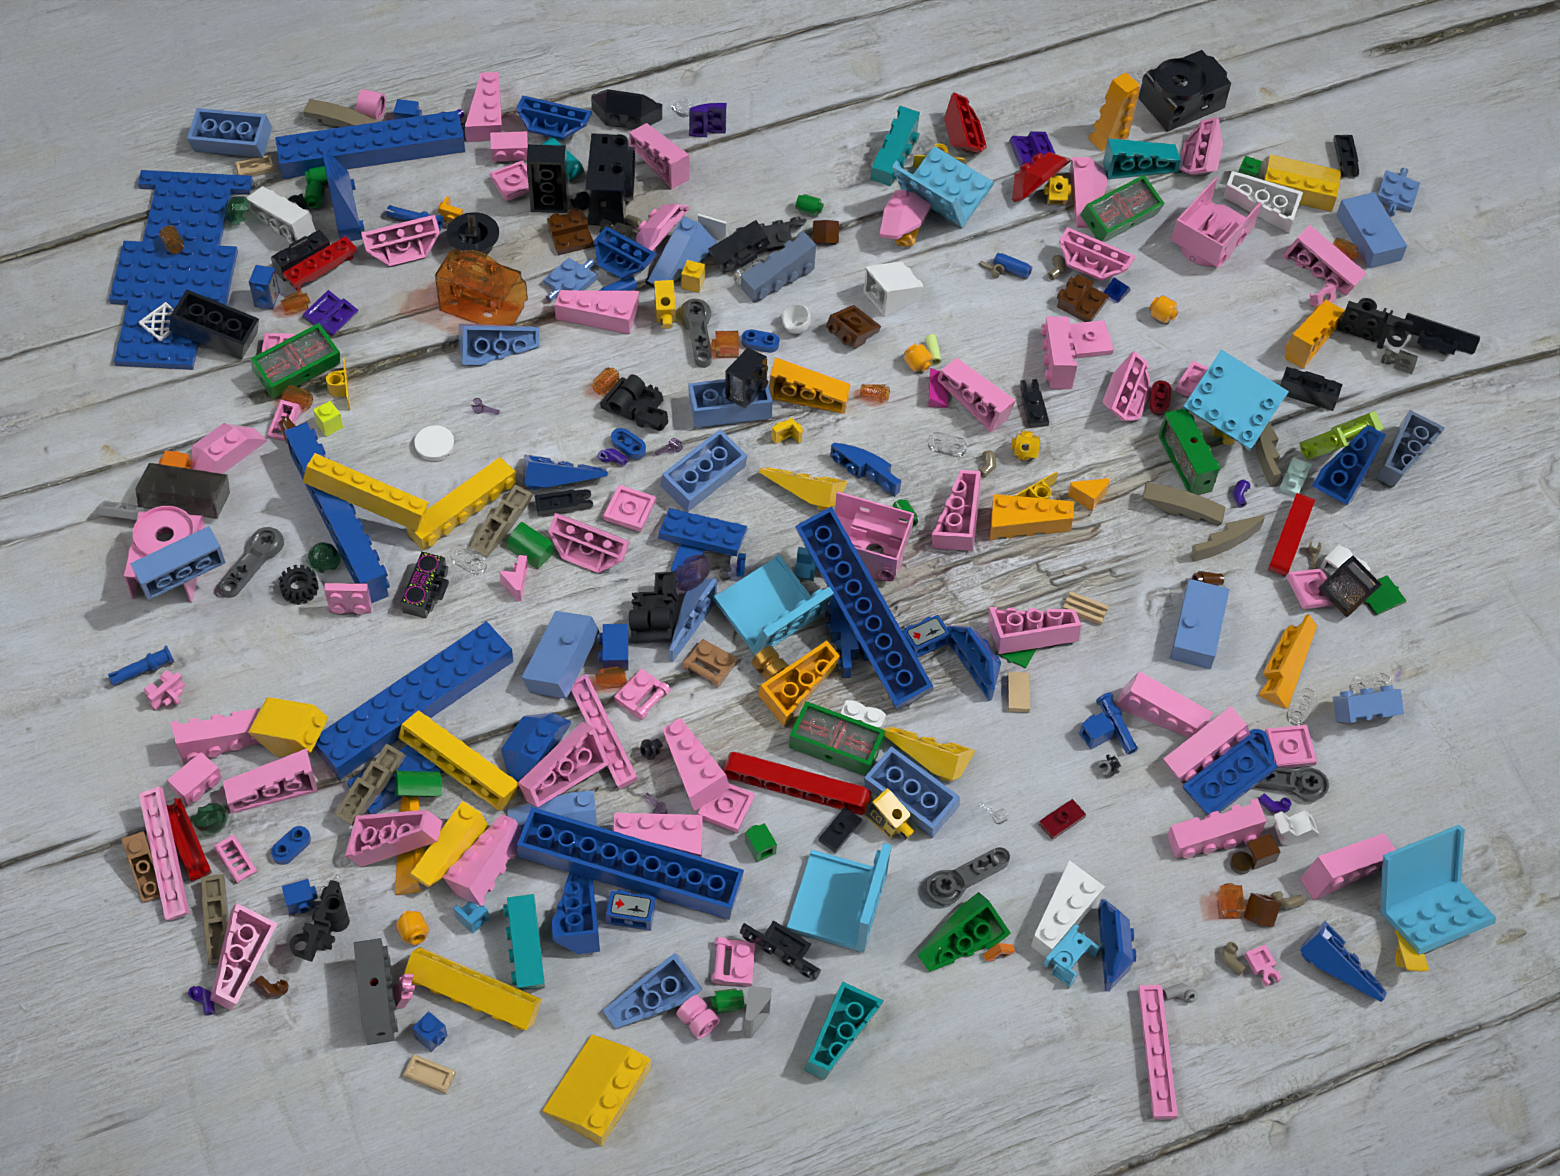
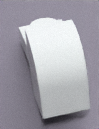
M1305 810L1291 817H1288L1282 811L1274 815L1276 819L1274 827L1283 845L1303 843L1320 835L1312 815Z

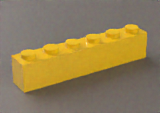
M314 453L306 466L303 483L415 531L418 530L425 517L429 504L428 501Z
M501 457L497 458L429 507L417 531L406 527L408 536L423 551L433 546L437 540L444 535L450 534L459 524L465 523L470 516L480 512L485 505L495 501L506 490L513 488L517 483L516 471Z
M418 710L402 723L399 739L499 812L516 797L519 784L513 777L507 775L496 765L482 757L481 754L468 747L462 740L457 739L445 728L431 720L430 717Z
M422 947L411 952L404 974L414 975L412 984L430 988V991L434 994L446 995L455 1003L467 1004L476 1012L490 1014L497 1021L511 1023L518 1030H527L534 1025L543 1000Z

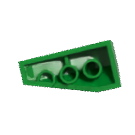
M978 892L957 909L917 955L927 970L931 972L952 964L961 957L975 955L974 952L984 948L988 950L1009 936L1011 932L991 902Z

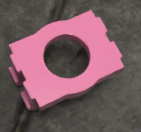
M1325 284V288L1315 295L1309 293L1310 305L1315 307L1318 304L1321 305L1325 294L1329 295L1328 301H1335L1336 287L1332 284Z

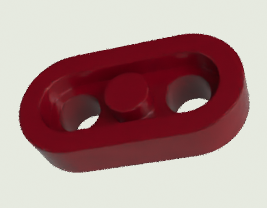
M1158 380L1154 382L1151 389L1149 409L1158 416L1167 413L1170 406L1172 388L1166 381Z

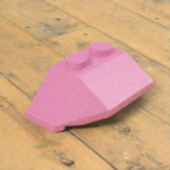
M1218 117L1200 121L1198 127L1186 139L1180 159V171L1189 175H1199L1218 170L1223 147Z
M895 190L884 209L880 237L899 239L903 234L920 227L931 209V204L914 192Z
M681 204L662 205L658 210L654 209L648 216L650 220L648 222L644 220L637 228L640 231L636 236V242L654 251L690 207Z
M435 215L362 232L361 235L366 252L390 267L426 258L440 231Z
M1069 227L1066 228L1059 239L1067 267L1100 281L1127 271L1135 259V255Z
M1135 351L1113 373L1102 401L1122 421L1140 420L1151 392L1150 377L1147 370L1149 368L1148 362Z
M223 423L192 445L190 474L199 484L205 487L267 441L252 427Z
M555 513L548 531L562 559L597 573H601L622 562L630 544V541L615 534Z

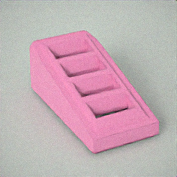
M280 400L267 436L285 441L284 435L275 433L276 430L282 431L281 427L278 426V422L283 417H289L296 424L302 411L300 405Z
M234 834L214 845V850L237 883L257 872ZM234 846L235 849L226 854L224 853L226 849ZM237 852L239 853V856L229 861L228 858ZM243 859L244 862L235 868L232 866ZM248 866L249 870L240 875L237 874V871Z

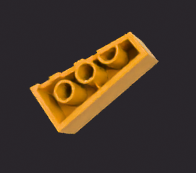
M1325 300L1321 305L1318 304L1314 312L1292 334L1291 339L1284 348L1286 350L1284 358L1304 369L1339 326L1345 310L1328 300Z
M775 357L770 374L769 390L772 400L845 414L851 384Z
M994 494L991 505L989 541L996 540L998 537H1006L1008 539L1024 534L1026 536H1034L1035 533L1042 532L1044 534L1070 532L1074 518V501Z

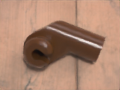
M259 976L254 982L267 997L283 996L287 993L289 986L288 982L282 979L271 984L264 976Z

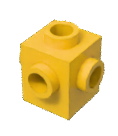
M1063 176L1049 178L1047 184L1044 185V195H1047V204H1066L1068 196L1071 195V185L1068 184V178H1063Z
M1030 431L1016 433V438L1011 440L1010 449L1014 450V455L1021 460H1029V457L1038 458L1040 436L1033 435V432Z

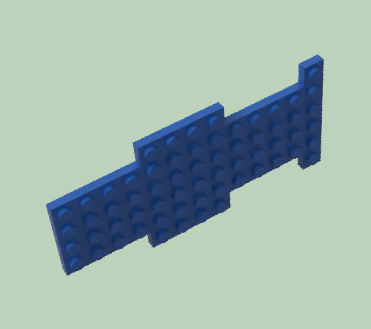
M141 170L138 180L139 189H152L155 192L143 241H123L109 298L111 304L127 305L114 358L115 366L194 370L199 346L198 342L176 333H171L160 342L139 325V321L165 302L175 309L186 289L227 305L238 249L237 246L220 245L231 194L250 195L253 183L252 176ZM166 308L165 313H172V311ZM155 316V320H162V316ZM165 316V320H170V316ZM155 323L154 328H161V323ZM164 323V328H169V323ZM145 324V325H146L148 328H151V325H152V324ZM154 331V333L160 335V331Z

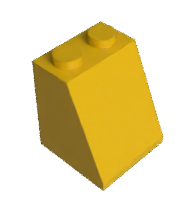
M267 697L248 733L277 758L294 754L306 748L307 752L311 753L329 717L313 704Z

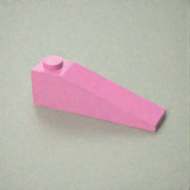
M1072 157L1069 176L1076 227L1088 228L1080 213L1086 204L1105 194L1107 187L1106 170L1090 157Z

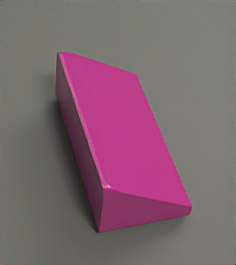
M930 368L928 407L948 408V390L937 381L940 371Z

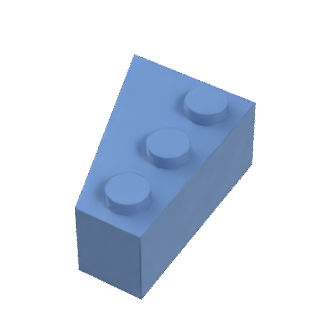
M1393 685L1380 686L1378 691H1373V688L1360 689V693L1353 694V690L1341 691L1340 696H1333L1337 722L1353 723L1356 720H1371L1372 718L1404 714L1401 689H1394Z

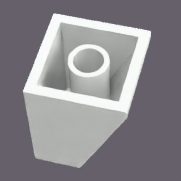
M902 261L866 267L863 292L884 317L922 299L924 289L922 282L913 275L911 269L906 267Z

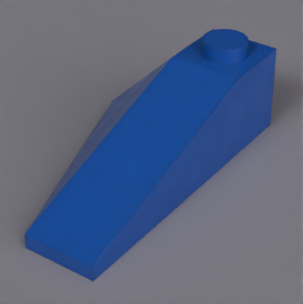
M1367 425L1347 446L1321 468L1312 487L1346 505L1350 504L1360 488L1386 434Z
M524 455L523 482L525 485H528L527 488L539 490L540 487L546 488L608 475L605 468L578 464V467H574V464L562 460L554 463L551 458Z
M569 872L561 901L557 905L556 915L553 916L551 921L554 942L576 954L600 952L593 879Z
M1324 921L1302 944L1300 948L1302 957L1308 963L1312 962L1317 968L1382 1002L1386 997V990L1369 970H1363L1360 967L1361 963L1358 956L1346 950L1343 946L1346 943L1344 939Z

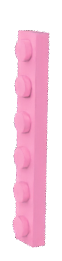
M585 674L577 678L571 691L587 724L594 727L609 763L607 766L620 790L639 779L588 675Z
M158 786L139 793L165 920L172 921L188 915L190 912L163 788Z
M1139 985L1138 995L1153 1120L1176 1119L1178 1114L1162 985Z

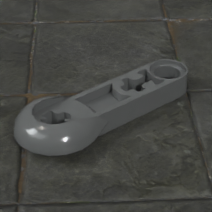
M693 298L682 304L679 315L689 328L695 364L698 367L706 368L712 363V352L707 329L711 318V308L704 300ZM699 341H701L702 344H703V348H701V349H700ZM705 355L708 357V359L705 361H701L698 359V357Z
M263 527L252 534L248 550L220 582V589L225 597L233 598L237 596L265 563L266 559L282 550L284 537L279 530L272 527ZM228 584L235 585V588L231 591L224 589Z
M1278 768L1269 775L1270 781H1267L1265 778L1255 786L1258 788L1294 792L1302 799L1317 801L1328 792L1329 781L1323 772L1315 768H1302L1299 770ZM1309 780L1313 781V787L1308 786Z
M997 847L954 870L934 872L927 881V892L939 904H953L961 898L968 887L1005 869L1010 860V853L1003 847ZM1001 854L1005 857L1006 861L999 863L994 859V856ZM978 865L981 867L986 866L985 871L983 869L978 870ZM943 883L945 884V886H946V884H948V885H949V889L946 890V888H944V890H943V889L941 888V885H942Z

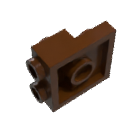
M572 209L567 214L560 215L555 213L550 218H547L548 231L558 256L594 247V241L583 210Z
M1077 274L1075 278H1069L1065 290L1061 289L1057 295V308L1084 322H1092L1108 301L1109 295L1094 288L1093 281Z
M852 305L831 314L826 328L830 334L838 336L844 345L854 349L865 344L867 337L878 333L881 325L858 307Z

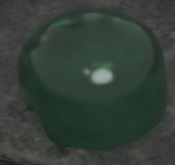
M245 196L229 198L225 204L226 219L233 225H240L241 222L246 220L243 217V213L249 210L247 198Z
M319 542L309 549L307 562L311 569L324 573L328 569L334 571L341 562V555L332 544Z
M209 803L199 807L197 815L192 816L195 827L205 835L219 833L223 830L229 819L226 808L219 803Z

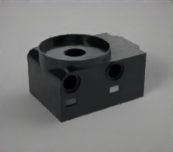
M1200 50L1185 57L1166 60L1157 68L1147 71L1142 78L1138 99L1161 126L1169 132L1224 109L1231 82L1227 78L1226 70L1214 57L1206 55L1203 50ZM1186 81L1188 82L1187 85H1185V86H1177V85H1176V84H1179V83H1181V82H1182V83H1184V82H1186Z
M591 133L585 190H591L588 225L624 227L627 201H633L635 147H628V138L622 134ZM601 201H606V207H600Z

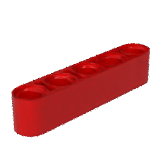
M1296 493L1268 571L1285 577L1289 573L1316 499Z

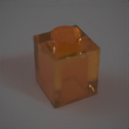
M715 331V339H711L712 350H715L716 358L739 357L738 331Z
M1233 883L1220 885L1216 893L1219 919H1241L1245 912L1242 885H1235Z

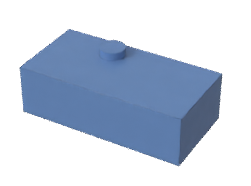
M197 108L187 140L196 152L263 158L272 131V125L266 114Z
M1375 192L1341 200L1336 215L1368 269L1401 261L1407 244Z
M731 378V390L740 379ZM725 379L688 383L689 404L695 428L772 418V398L768 385L765 390L757 395L754 402H751L744 408L726 399Z
M720 429L662 474L660 486L686 512H689L744 469L748 455Z
M210 526L130 564L146 598L150 600L226 562L221 547Z
M1189 579L1184 593L1170 659L1211 669L1216 656L1230 589Z
M555 611L522 676V680L530 693L567 699L600 632L592 616Z
M892 746L864 777L865 787L877 797L888 788L910 813L911 816L908 820L932 838L960 805V796Z

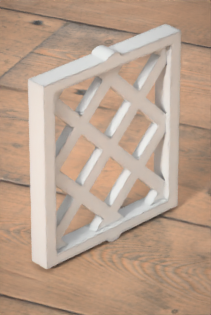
M166 302L139 321V325L160 342L173 333L169 331V328H164V323L170 322V320H165V316L171 315V313H165L166 308L172 312L174 310ZM155 316H162V320H155ZM161 323V328H154V324ZM145 324H152L151 328H148ZM154 331H160V335H157Z

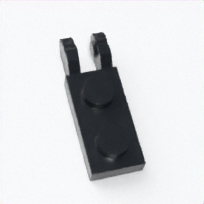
M1334 135L1333 141L1338 163L1341 166L1342 177L1348 176L1347 166H1352L1353 177H1358L1359 160L1353 135Z
M1032 379L1031 386L1033 392H1028L1026 381L1021 380V399L1029 428L1049 426V418L1042 393L1039 391L1038 380Z
M573 489L535 495L538 516L576 511L578 509L582 511L590 509L594 506L593 501L588 499L591 497V491L589 489Z

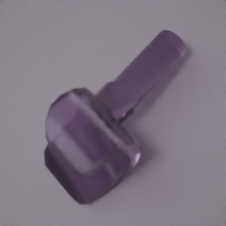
M480 398L473 399L475 405H471L474 413L480 414L483 411L499 415L500 410L483 405Z
M672 438L668 445L655 451V455L658 456L671 449L678 453L683 449L682 442L677 438Z
M648 792L644 795L655 807L652 811L653 814H667L668 811L664 802L656 801Z

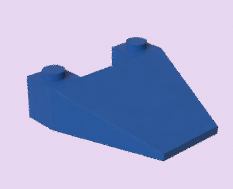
M322 150L339 239L346 236L350 241L362 240L361 232L365 231L363 220H359L353 195V190H356L354 179H350L349 172L330 153Z

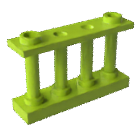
M1375 410L1331 427L1330 431L1299 442L1300 450L1306 460L1347 446V442L1354 439L1367 425L1379 431L1384 428Z

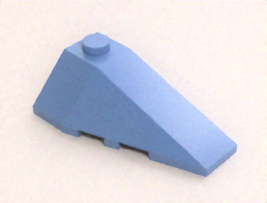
M673 953L602 1011L613 1026L618 1029L678 1007L692 996L698 994L702 988L680 955Z

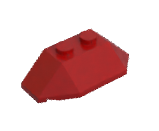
M953 92L944 117L949 142L954 148L981 153L987 148L980 120L974 109L969 105L968 98Z
M1040 152L1031 158L1032 161L1019 167L1020 171L1014 176L1013 202L1027 198L1049 178L1070 163L1071 159L1051 152L1044 154Z

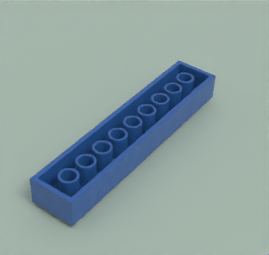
M458 110L275 137L283 179L305 176V171H309L310 168L325 166L322 150L330 153L346 170L465 152L464 136Z
M307 422L284 431L290 456L302 480L304 479L306 466L314 453L323 457L326 454L322 443L318 444L317 442L318 436L315 429H310ZM305 484L354 584H368L371 603L389 597L387 588H390L387 579V571L384 565L380 566L378 562L380 561L376 549L372 550L370 546L372 542L369 535L364 534V527L360 518L356 519V511L353 504H349L345 500Z
M832 506L796 525L795 528L825 584L834 592V600L896 711L934 691L930 679Z
M487 621L324 729L314 746L316 753L337 778L341 780L378 755L386 743L391 746L400 740L398 737L402 723L418 710L432 718L513 663L512 648Z
M531 807L517 843V857L637 893H646L657 899L730 920L744 870L534 807Z

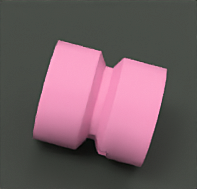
M694 995L685 1001L676 1013L685 1025H689L690 1031L697 1039L708 1035L720 1021V1018L711 1009H707V1004L699 995Z

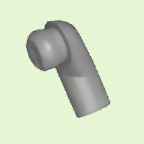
M1184 983L1162 990L1166 1000L1178 997L1190 1003L1198 998L1197 992Z

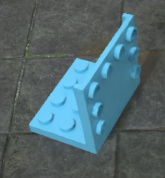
M933 146L913 175L902 169L898 161H895L892 166L901 190L914 192L931 204V210L961 228L964 227L994 185V182L935 146Z
M1221 349L1183 406V409L1198 416L1247 447L1246 449L1250 451L1289 391Z
M778 554L768 563L721 593L716 594L713 600L753 654L756 655L767 646L774 647L821 616L834 592L828 587L825 590L819 589L810 595Z
M1460 825L1448 828L1383 855L1380 913L1419 955L1493 925L1496 922V917L1461 882L1465 830Z
M883 843L881 851H876L873 862L874 866L811 849L787 929L796 934L864 953L887 877L892 845Z

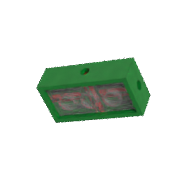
M1142 175L1086 204L1080 216L1096 239L1105 242L1157 215L1165 203L1147 177Z
M320 323L250 358L252 371L272 399L341 364L340 351Z
M1183 408L1165 413L1158 437L1187 492L1196 495L1212 492L1220 471V465L1214 459L1210 446L1203 439L1202 431L1197 428L1194 416Z
M805 701L790 733L789 748L866 776L873 768L882 748L885 730Z

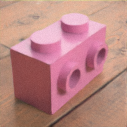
M527 131L490 133L492 162L527 160Z
M200 752L167 781L171 791L189 806L193 802L198 801L209 788L215 787L222 776L219 768Z

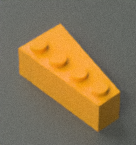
M1126 72L1112 80L1105 96L1107 101L1101 106L1099 111L1101 114L1099 121L1096 120L1093 125L1095 131L1090 133L1088 137L1101 151L1106 150L1108 138L1126 140L1130 135L1140 84Z
M825 641L760 685L758 696L783 727L836 668L840 657L828 641Z

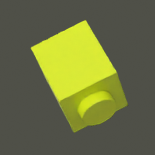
M331 401L313 409L315 422L326 437L343 428L341 414Z

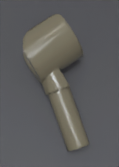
M982 260L979 263L991 271L993 278H999L1000 274L1004 272V267L1001 264H996L993 267Z
M1310 542L1307 553L1312 558V570L1317 569V556L1322 546L1320 542L1317 548H1314L1312 542Z

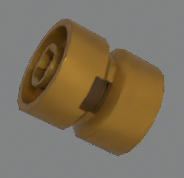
M767 646L760 650L752 660V665L759 673H763V678L766 681L789 666L783 658L779 657V654L772 646Z

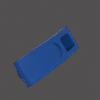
M842 443L831 444L830 457L834 462L845 467L850 474L855 475L859 479L865 474L869 480L876 482L885 492L890 493L894 497L900 493L901 480L891 473L892 465L867 450Z
M832 596L825 608V617H829V622H826V633L831 636V643H836V652H840L841 658H839L837 666L838 670H842V678H851V660L858 659V641Z

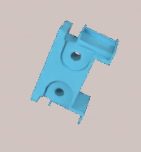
M1077 924L1069 930L1046 957L1044 962L1046 968L1051 963L1055 966L1051 975L1057 977L1069 988L1074 984L1077 973L1072 969L1078 959L1084 953H1089L1096 958L1103 945L1102 943L1098 946L1087 938L1085 931L1082 935L1077 932L1079 928Z

